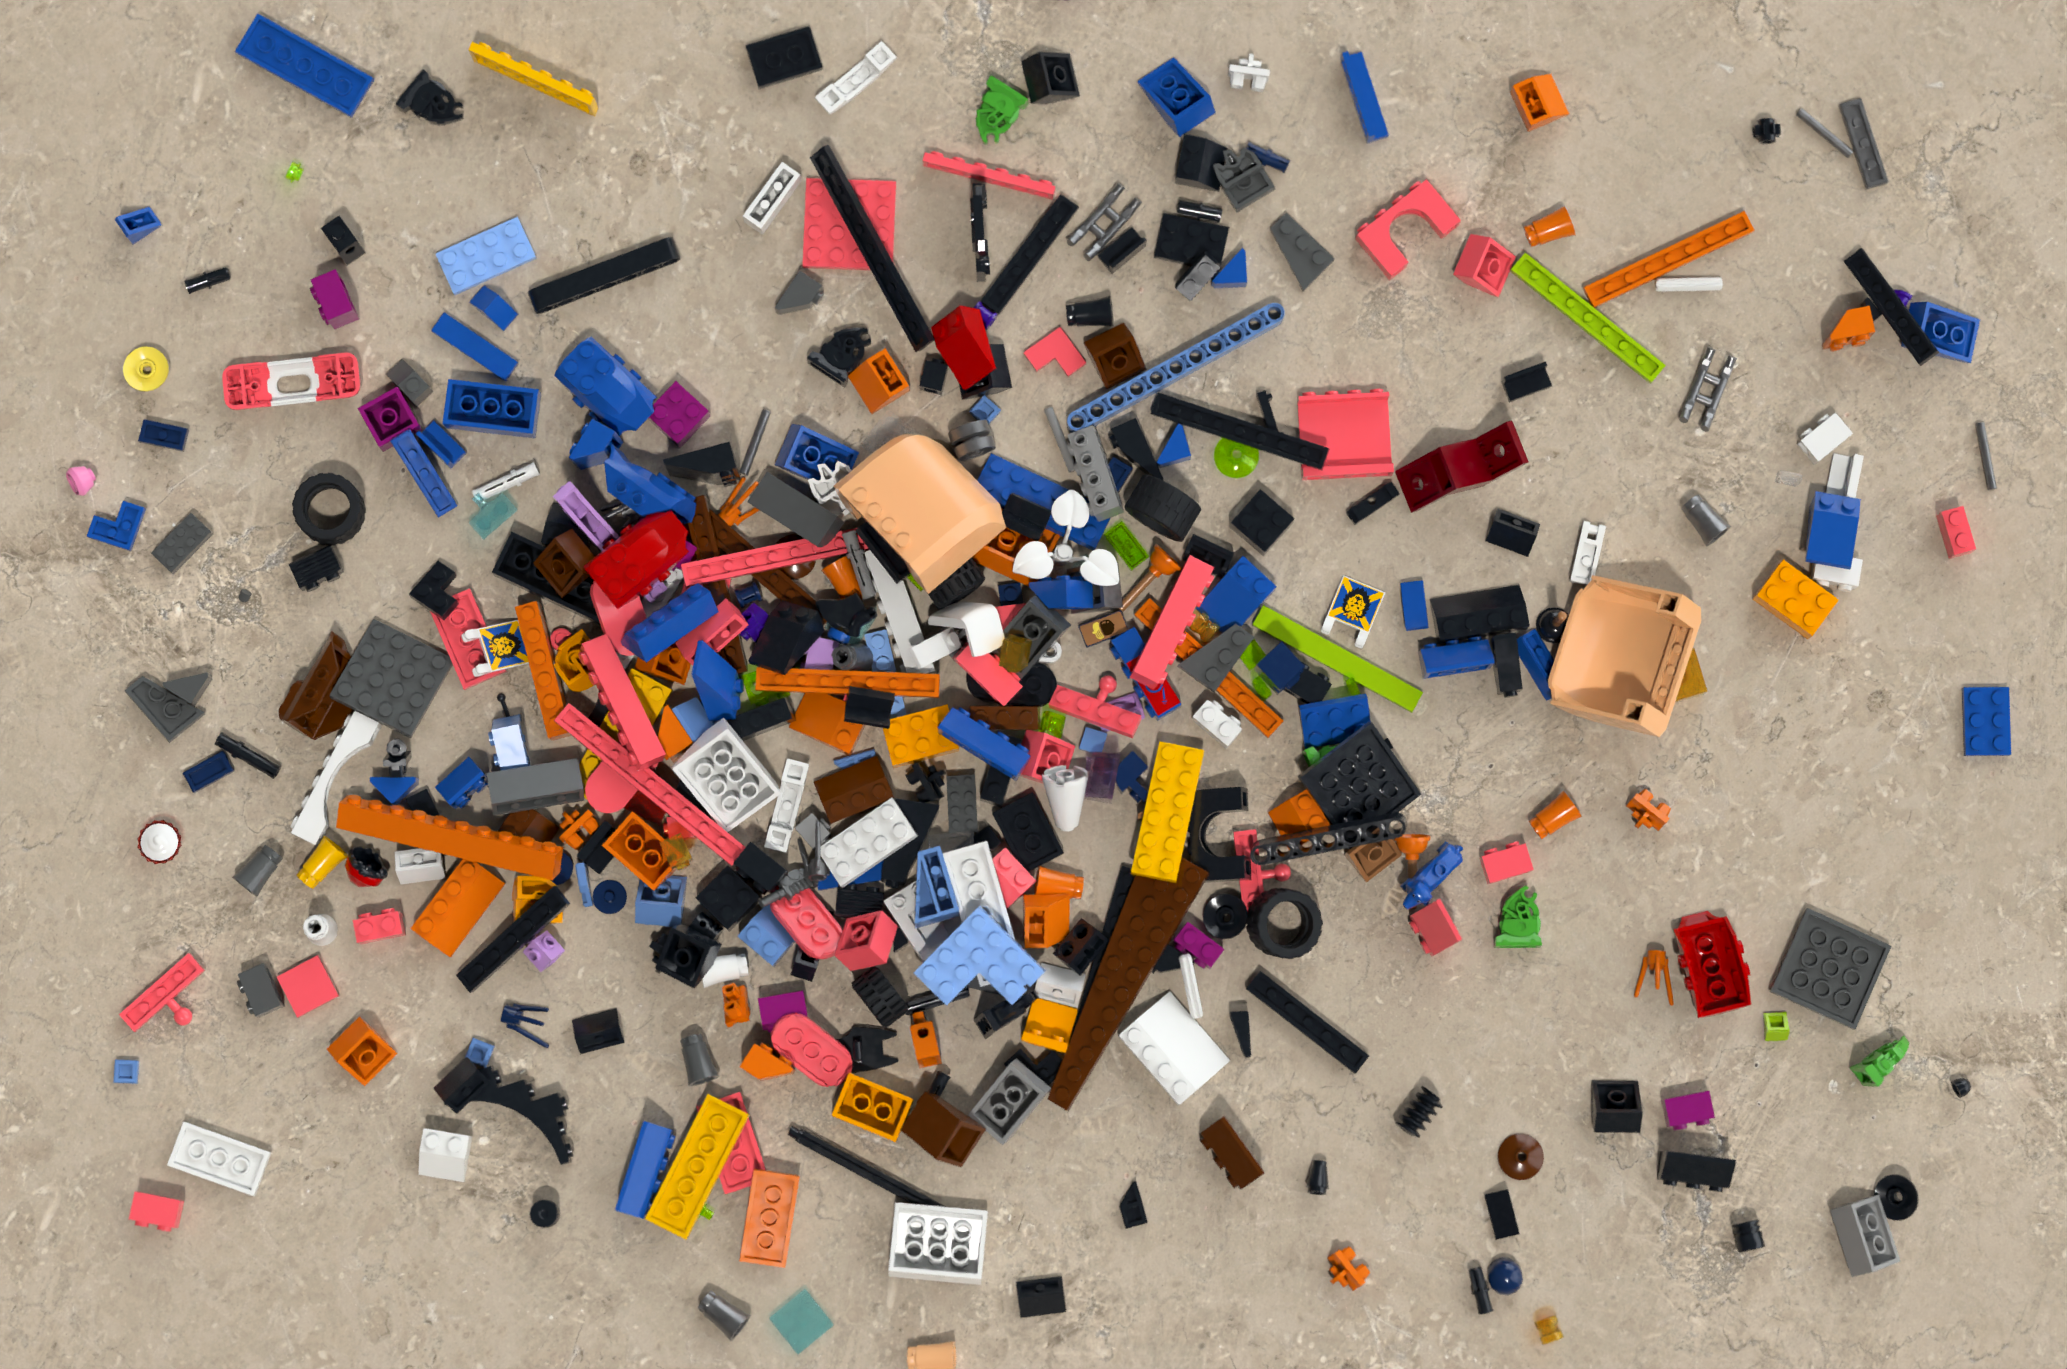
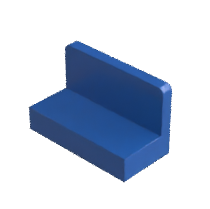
M435 421L422 433L419 430L415 433L450 469L466 454V451Z

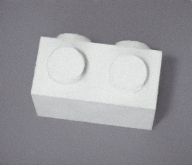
M1207 699L1194 714L1192 720L1227 749L1241 733V723L1234 716L1230 715L1228 717L1222 712L1224 708L1215 700L1211 703Z

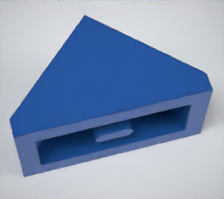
M150 207L115 218V221L133 245L162 225Z
M1243 248L1212 280L1211 286L1214 289L1246 287V251Z
M483 286L469 302L502 331H505L518 316L514 309L486 286Z
M1179 423L1156 462L1158 468L1191 459L1184 429Z
M370 777V782L392 805H398L419 784V779L416 777Z

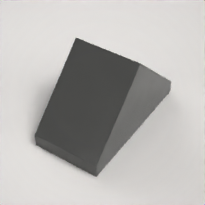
M206 672L163 682V687L191 705L196 706L211 683L212 675Z

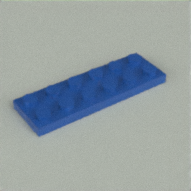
M258 13L235 50V53L351 118L374 82L373 77Z
M992 453L977 480L998 501L1002 509H1004L1010 494L1015 493L1051 510L1054 501L1069 490ZM1082 496L1086 503H1090L1088 498ZM1089 513V519L1085 526L1082 528L1072 526L1068 539L1094 551L1111 518L1099 522L1095 516H1091ZM1051 515L1045 529L1064 537L1067 526L1058 525Z

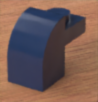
M1134 751L1130 752L1119 764L1115 776L1116 786L1121 794L1129 788L1131 790L1129 795L1137 803L1141 801L1145 804L1148 792L1136 780L1148 770V766Z

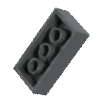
M190 513L151 554L174 575L213 533Z
M975 775L946 776L949 834L978 833Z

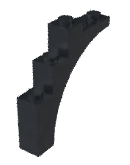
M493 1066L480 1069L489 1079L490 1083L470 1102L494 1103L515 1110L529 1119L543 1132L554 1148L560 1165L571 1163L570 1157L574 1156L570 1143L566 1144L563 1136L567 1134L563 1121L559 1122L558 1120L560 1117L567 1116L565 1110H568L569 1107L565 1096L561 1097L560 1093H555L533 1101L532 1097L535 1096V1091L532 1083L528 1084L527 1080L523 1079L500 1087L499 1083H502V1078L498 1069L494 1070Z

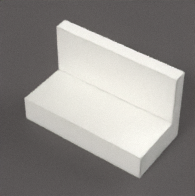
M1833 453L1825 493L1856 498L1864 456L1854 454L1852 457Z
M421 848L395 852V869L400 885L446 879L441 853Z
M1041 963V966L1046 971L1036 982L1035 992L1039 998L1078 1008L1086 974L1082 973L1080 976L1073 970Z

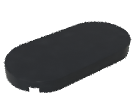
M1037 662L1019 681L1023 687L1006 705L1042 707L1048 704L1057 687V681L1053 672L1046 665ZM1006 664L1003 665L1008 672L1011 671ZM968 673L966 674L967 687L974 697L981 701L997 703Z

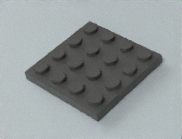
M373 619L329 696L331 699L412 738L453 664L448 655Z
M1806 908L1770 992L1850 1029L1856 1030L1892 946Z

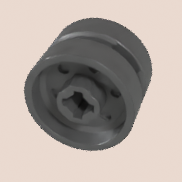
M987 420L970 422L948 433L951 444L958 445L953 449L958 461L970 460L985 455L996 448L993 437L986 436L991 432Z

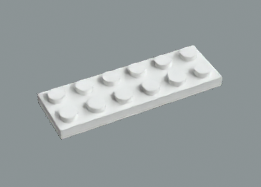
M988 841L943 853L962 923L981 906L1015 940ZM980 973L977 974L980 987L990 984Z

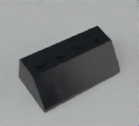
M1520 585L1430 599L1437 644L1527 630L1530 626L1527 607Z

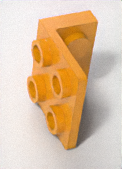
M1038 998L1031 1005L1021 1041L1065 1054L1078 1010Z

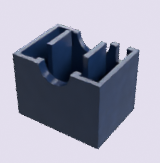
M1281 641L1256 664L1254 670L1278 695L1285 688L1289 690L1300 680L1301 677L1299 675L1303 672L1305 666Z

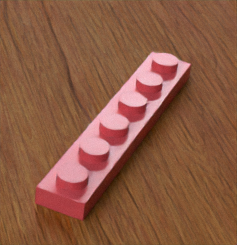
M931 151V153L925 152L924 167L1052 200L1055 195L1056 186H1053L1052 182L1040 179L1039 182L1030 180V177L1027 175L1008 174L1007 170L996 168V170L988 169L982 163L968 164L962 158H945L942 153Z

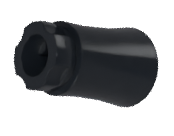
M1111 295L1089 301L1075 302V304H1066L1068 326L1114 327Z

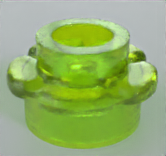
M292 161L285 178L291 180L290 183H293L294 180L299 181L304 169L300 168V162L297 164Z

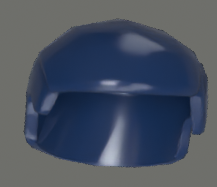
M1499 1258L1494 1260L1487 1269L1488 1282L1491 1288L1498 1294L1511 1295L1521 1288L1523 1282L1522 1271L1519 1265L1512 1259Z

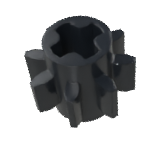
M1773 118L1759 119L1758 125L1753 127V138H1759L1760 144L1775 143L1776 137L1781 135V125L1775 124V119Z

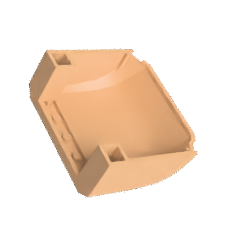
M903 434L893 438L868 456L833 486L841 502L857 520L862 516L905 561L914 580L928 594L1006 528L998 501L942 444L927 436Z
M1592 575V580L1584 589L1581 588L1575 595L1548 678V686L1551 689L1552 697L1550 703L1559 709L1587 720L1660 737L1667 729L1701 624V607L1683 594Z

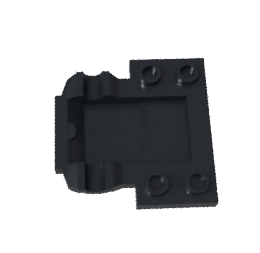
M973 183V198H970L973 252L976 253L977 282H986V275H990L988 240L984 239L983 209H987V192L985 184Z

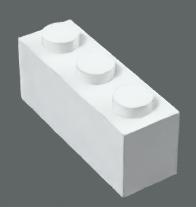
M781 162L744 213V222L763 235L801 183V175Z

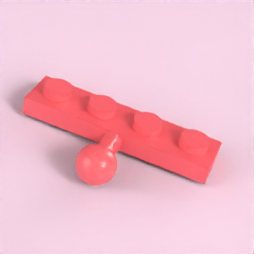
M1109 675L1103 676L1100 679V691L1096 699L1057 685L1048 704L1051 709L1132 739L1142 719L1139 714L1105 702L1108 694L1115 691L1117 687L1115 678Z
M1256 829L1233 832L1236 856L1244 855L1250 857L1252 846L1258 841ZM1258 848V849L1255 850V852H1256V854L1259 856V848ZM1251 860L1252 880L1239 881L1241 901L1244 902L1247 913L1253 900L1264 892L1262 879L1275 878L1280 882L1287 881L1291 876V869L1288 865L1281 863L1276 865L1274 869L1261 870V865H1257Z
M188 953L123 1010L119 1016L136 1032L167 1005L173 1011L174 1020L178 1025H188L192 1020V1012L188 1008L181 1007L174 998L205 971L204 968Z

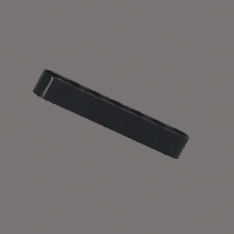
M673 237L664 238L535 287L528 291V296L535 314L545 313L674 264L681 257Z
M1393 812L1260 839L1253 844L1250 858L1257 865H1266L1399 838L1406 831L1407 819L1402 813ZM1392 821H1399L1402 827L1394 829L1390 826V823ZM1371 825H1375L1379 828L1380 831L1376 834H1372L1368 831L1367 828ZM1353 830L1357 833V836L1355 838H1348L1345 832ZM1324 835H1332L1335 840L1332 843H1327L1322 837ZM1308 839L1311 841L1312 846L1303 847L1300 841ZM1286 844L1290 850L1282 852L1278 849V845ZM1258 848L1265 849L1267 855L1258 856L1255 850Z

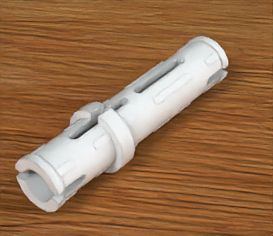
M532 462L516 471L513 469L510 471V474L476 490H472L477 503L479 504L516 485L519 487L522 485V482L540 475L535 463Z

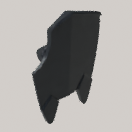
M853 1027L847 1036L836 1039L851 1054L853 1062L851 1073L879 1069L898 1062L896 1058L883 1056L882 1043L884 1040L897 1036L896 1032Z

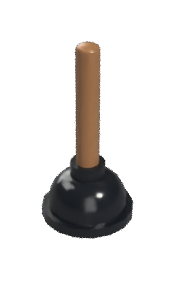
M1556 607L1547 608L1542 611L1536 621V630L1541 639L1552 644L1560 643L1569 617L1568 613Z

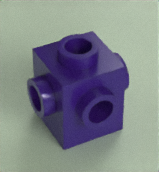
M753 602L742 613L749 625L739 634L746 641L750 638L753 642L757 643L769 615Z

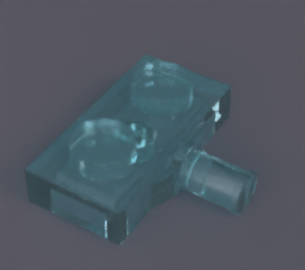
M479 493L476 494L477 498L475 496L471 498L480 509L477 515L468 523L483 540L517 511V508L503 493L489 502H486Z

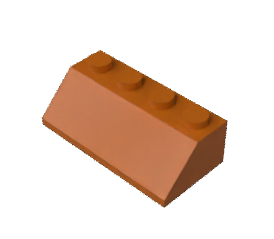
M462 859L410 929L451 958L505 886V883L477 862Z

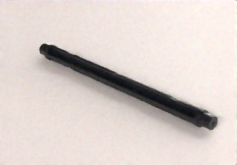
M792 1126L788 1133L796 1142L911 1204L946 1207L803 1129L799 1130Z

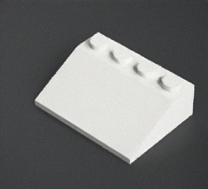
M722 718L707 729L672 766V770L716 823L726 832L732 830L781 794L777 782L725 718Z
M1170 991L1118 1035L1120 1040L1178 1106L1230 1061L1196 1020L1191 1018L1189 1012Z
M895 1202L889 1277L981 1285L988 1211Z

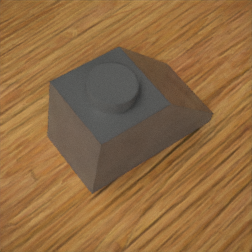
M799 271L775 306L776 313L781 315L811 309L813 304L818 305L824 296V293H822L823 286Z
M403 359L386 373L416 407L433 393L428 384Z

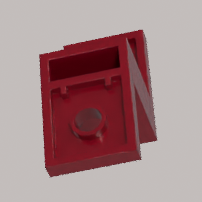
M1511 420L1475 439L1438 447L1396 470L1395 474L1409 509L1413 513L1447 495L1483 487L1529 463ZM1501 445L1504 448V456L1500 452ZM1420 479L1423 482V488H1421L1419 485Z

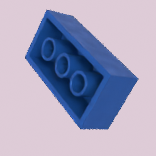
M448 379L442 424L446 429L536 439L541 393L539 389Z

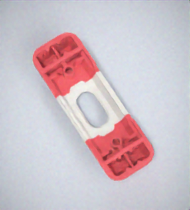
M351 353L231 365L224 370L222 375L225 404L232 410L351 398L360 391L359 365L357 358ZM307 375L310 378L311 384L307 391L282 394L278 391L277 382L281 377Z

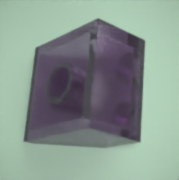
M1093 752L1092 758L1087 757L1085 770L1089 771V777L1085 790V799L1112 804L1120 754Z

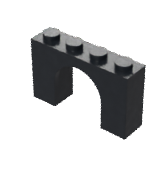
M1228 787L1196 790L1188 826V832L1190 833L1188 853L1191 855V863L1209 873L1205 883L1252 880L1251 858L1249 856L1218 857L1209 849L1206 842L1207 827L1216 816L1223 813L1249 811L1248 788Z

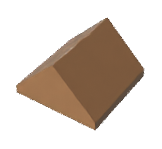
M1379 828L1374 830L1372 834L1378 833L1380 831ZM1393 839L1355 846L1345 853V857L1366 883L1402 855Z

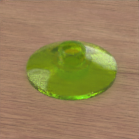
M1222 438L1216 445L1214 461L1218 470L1225 476L1243 478L1255 470L1259 461V451ZM1239 451L1241 453V457L1235 458L1233 456V452Z

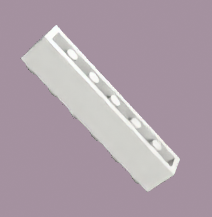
M871 550L864 552L866 557L864 560L868 572L871 571L873 577L871 581L875 593L878 592L881 600L877 602L881 615L886 614L888 622L884 623L889 636H894L896 643L892 644L896 657L901 656L903 664L900 665L901 672L936 674L933 663L918 669L909 651V648L924 641V637L904 581L896 584Z

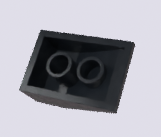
M782 600L769 614L748 660L749 664L786 675L825 631L819 612Z

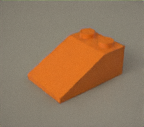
M805 693L794 715L796 721L790 723L789 728L845 755L851 756L865 725L844 722L845 701L828 694Z

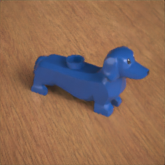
M1445 841L1437 849L1439 853L1437 856L1421 867L1412 879L1408 878L1400 885L1402 890L1407 893L1403 901L1405 909L1408 910L1418 904L1428 906L1429 901L1433 898L1431 892L1463 862L1462 854L1460 853V851H1463V847L1452 845Z

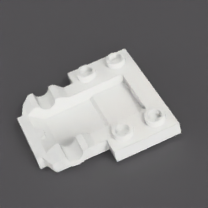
M916 880L884 900L883 904L922 963H924L962 924L959 914L958 917L915 929Z

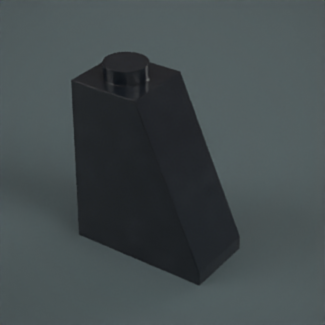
M1516 632L1494 635L1489 640V644L1495 661L1493 671L1497 694H1504V698L1518 696L1517 692H1520L1523 687Z

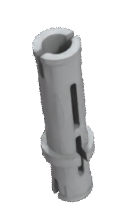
M853 530L842 534L848 551L846 556L851 561L862 599L876 596L863 557L865 553L860 548L856 531Z

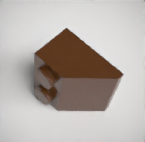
M1124 322L1084 342L1090 360L1106 390L1147 370L1135 339Z
M571 529L555 537L533 564L560 597L563 598L590 576L583 566L595 556L574 530Z
M534 809L510 813L497 832L508 831L514 836H528L534 838L535 841L551 842L560 827Z

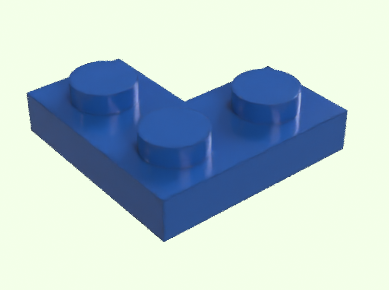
M123 501L116 522L94 515L87 537L132 551L146 508Z

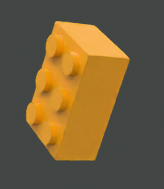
M1784 559L1776 566L1752 599L1806 639L1814 635L1839 601V599Z
M947 704L890 719L889 729L883 728L893 769L959 751L957 744L938 733V726L949 713Z
M849 1073L831 1116L897 1142L901 1133L900 1129L904 1125L914 1099Z

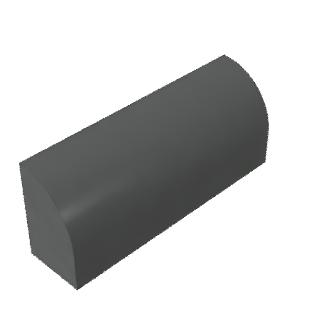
M768 472L747 501L817 547L827 545L844 524V521L837 515Z
M578 758L486 773L493 816L585 801Z

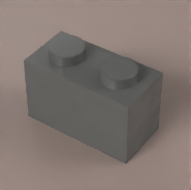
M262 963L238 974L240 980L237 981L241 993H246L249 1000L246 1002V1006L251 1015L254 1014L255 1017L260 1018L285 1007L267 964Z

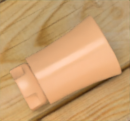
M955 1341L917 1345V1347L909 1346L907 1349L908 1369H956Z

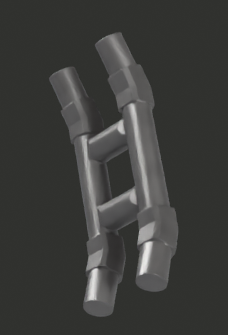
M1120 183L1114 187L1074 234L1067 239L1068 245L1073 247L1088 231L1098 238L1084 254V258L1087 261H1091L1105 247L1142 204L1135 197L1120 216L1110 207L1125 189ZM1103 214L1114 222L1106 232L1095 224Z
M1707 347L1679 418L1682 423H1687L1695 402L1707 406L1708 408L1700 427L1703 431H1709L1725 386L1737 360L1736 357L1728 355L1719 378L1710 375L1707 371L1716 351L1711 347ZM1703 381L1716 386L1711 398L1698 394Z

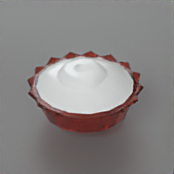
M154 820L152 823L146 824L145 828L140 830V836L137 838L139 843L137 848L140 850L141 856L154 864H165L167 861L173 860L174 856L179 854V848L182 846L178 828L164 820Z

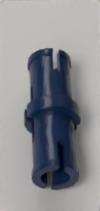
M1251 142L1246 147V149L1256 154L1263 166L1268 165L1282 173L1286 172V168L1290 163L1289 159L1272 153L1273 150L1271 149L1265 150Z

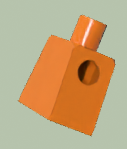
M925 1011L912 1014L914 1025L910 1026L919 1068L942 1064L933 1022L927 1021ZM924 1034L928 1035L925 1038H920Z

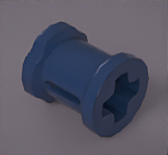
M752 582L751 586L740 590L734 589L741 609L753 601H762L756 582Z

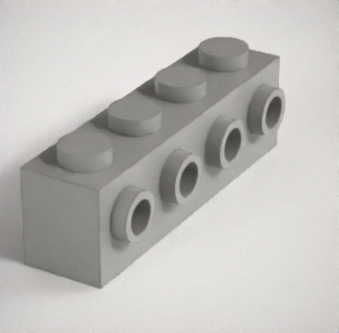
M1091 425L1068 434L1070 442L1067 443V448L1070 455L1075 456L1076 463H1073L1077 476L1081 475L1083 483H1080L1083 495L1088 496L1090 503H1087L1090 515L1095 516L1100 522L1124 513L1099 434L1095 427Z

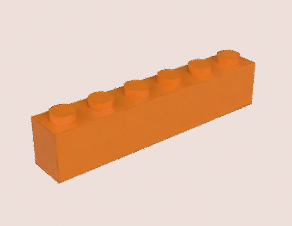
M538 601L515 606L548 739L554 741L569 737L571 735L554 722L567 704L560 676L554 667L555 657L542 606Z

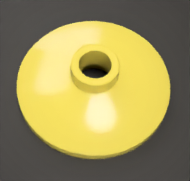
M140 347L133 350L127 356L123 365V374L128 384L134 389L144 392L159 388L167 379L169 372L166 357L159 350L152 347ZM146 367L151 368V372L149 374H144V369Z

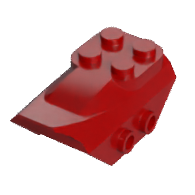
M672 511L650 514L633 527L628 525L620 532L621 537L616 541L613 539L608 541L602 547L604 550L583 566L617 609L640 595L644 597L653 590L652 585L658 580L660 583L666 580L671 575L669 571L689 552L686 548L688 530Z
M1704 911L1682 917L1679 927L1673 929L1680 952L1678 962L1680 968L1685 969L1686 977H1684V984L1686 990L1691 991L1698 1018L1711 1017L1750 1006L1749 965L1743 961L1742 954L1744 953L1742 941L1737 940V936L1727 916L1719 918L1712 915L1709 911Z

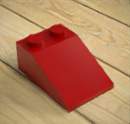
M959 305L931 327L938 351L964 390L969 389L996 369L980 309Z

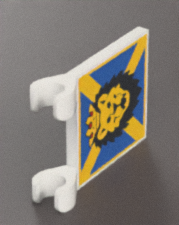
M1343 575L1321 632L1328 635L1334 621L1345 624L1360 631L1354 645L1362 649L1385 592Z
M518 620L479 629H470L461 635L464 643L479 639L486 663L479 664L472 669L474 677L529 664Z

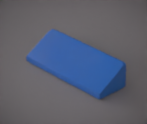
M1534 629L1517 638L1518 653L1543 697L1548 701L1552 698L1551 689L1548 686V678L1554 659L1538 632Z

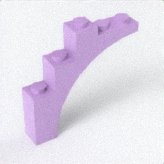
M570 481L558 489L553 498L601 552L604 550L602 547L611 539L616 541L619 538V535ZM659 580L652 585L653 590L644 596L651 604L668 589Z

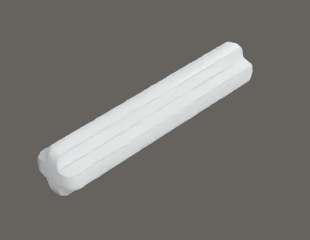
M1720 277L1658 278L1655 281L1656 291L1721 290L1723 286L1722 278Z
M1190 954L1180 955L1179 962L1190 1015L1193 1019L1201 1018L1203 1011Z

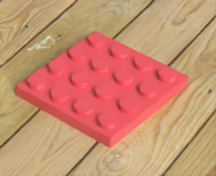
M806 178L803 268L870 270L823 181L819 178ZM848 180L893 262L896 181Z

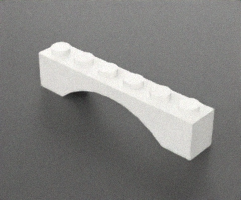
M354 711L353 715L349 714L344 722L346 728L343 734H339L333 744L335 749L332 755H327L322 765L324 770L321 776L317 775L312 784L314 789L311 795L305 797L301 805L303 810L300 816H296L291 824L292 834L318 846L329 829L327 801L335 776L352 756L372 746L382 727L379 722L357 711Z

